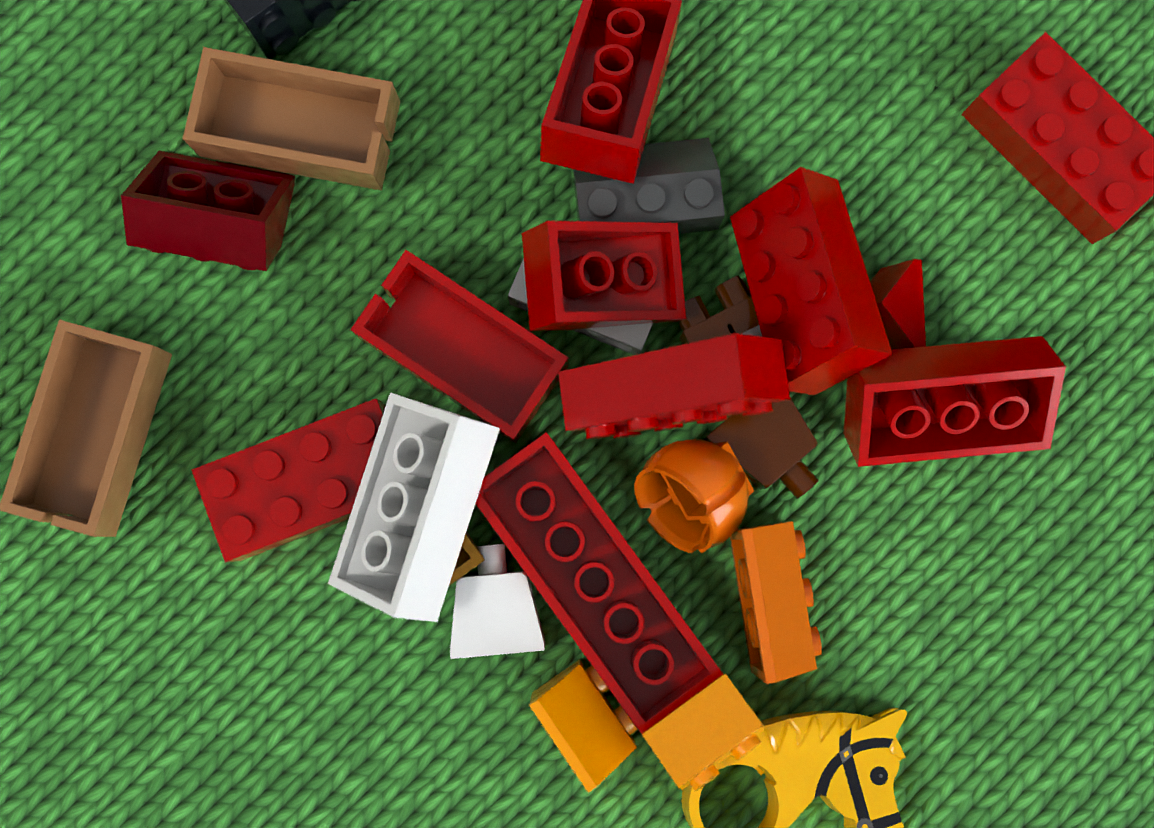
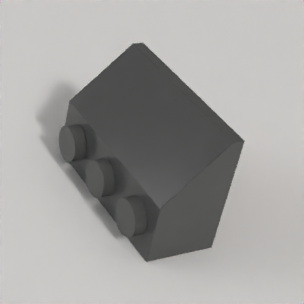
M709 138L645 144L634 184L572 169L578 221L678 223L679 234L718 230L725 217L720 169Z

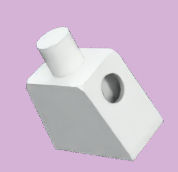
M505 544L477 546L485 559L477 565L478 575L462 576L456 581L450 659L545 651V637L529 577L524 571L507 572Z

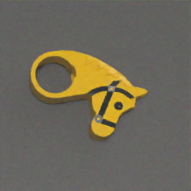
M888 708L871 717L843 711H811L762 720L761 723L764 726V730L757 735L762 743L737 761L731 754L715 767L720 770L730 765H746L753 767L761 776L763 773L765 774L764 783L768 792V806L764 819L757 828H789L818 796L831 809L843 815L844 828H904L897 808L893 786L900 761L906 758L896 738V734L907 716V711L898 708ZM691 785L682 790V808L690 828H705L699 813V800L703 787L696 792Z

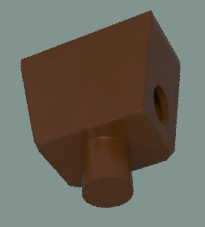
M791 398L790 400L772 403L773 412L753 416H742V413L731 415L703 439L712 443L728 441L747 478L760 490L767 489L776 480L780 479L798 499L819 481L801 460L818 445L817 441Z

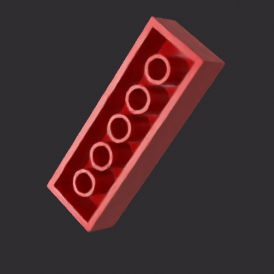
M547 432L484 477L475 504L641 734L645 733L724 675Z

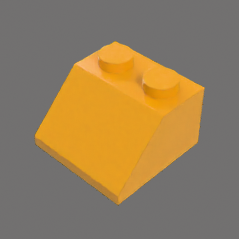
M579 659L533 691L529 706L589 793L637 748L631 734L637 731L638 728L621 705L613 709L603 694L609 690L607 685L592 665L586 669Z
M725 673L642 735L677 787L683 790L691 785L696 792L720 774L715 766L732 754L738 761L762 743L757 735L764 730V726Z

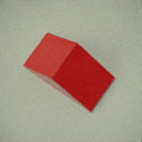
M912 259L881 268L870 283L891 350L926 347L922 260Z

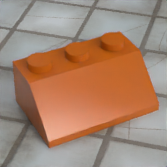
M793 521L739 528L730 536L751 673L764 683L770 684L816 670L815 656L822 654V646L817 627H810L807 607H813L814 598L809 578H802L799 559L806 557L805 542L801 530H794Z

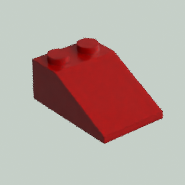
M545 221L522 233L530 331L575 330L682 321L686 319L678 223Z

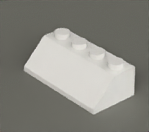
M390 392L328 584L394 618L437 622L500 428Z

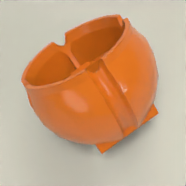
M702 439L676 441L661 447L647 460L643 470L636 476L634 491L639 508H649L651 510V514L647 519L651 527L669 544L691 554L697 549L704 553L709 548L722 544L738 530L747 512L749 496L755 491L728 441L712 443Z

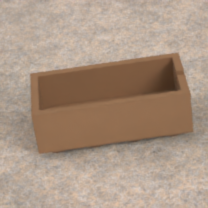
M203 47L183 140L200 157L382 191L390 155V149L386 141L392 142L400 100L391 81Z
M59 320L0 502V511L39 522H51L53 526L92 537H116L172 354L154 345Z

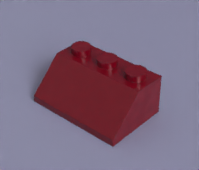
M159 150L121 194L126 245L145 248L154 253L166 252L193 257L195 260L203 262L214 261L235 265L245 270L267 271L282 246L295 186V176Z

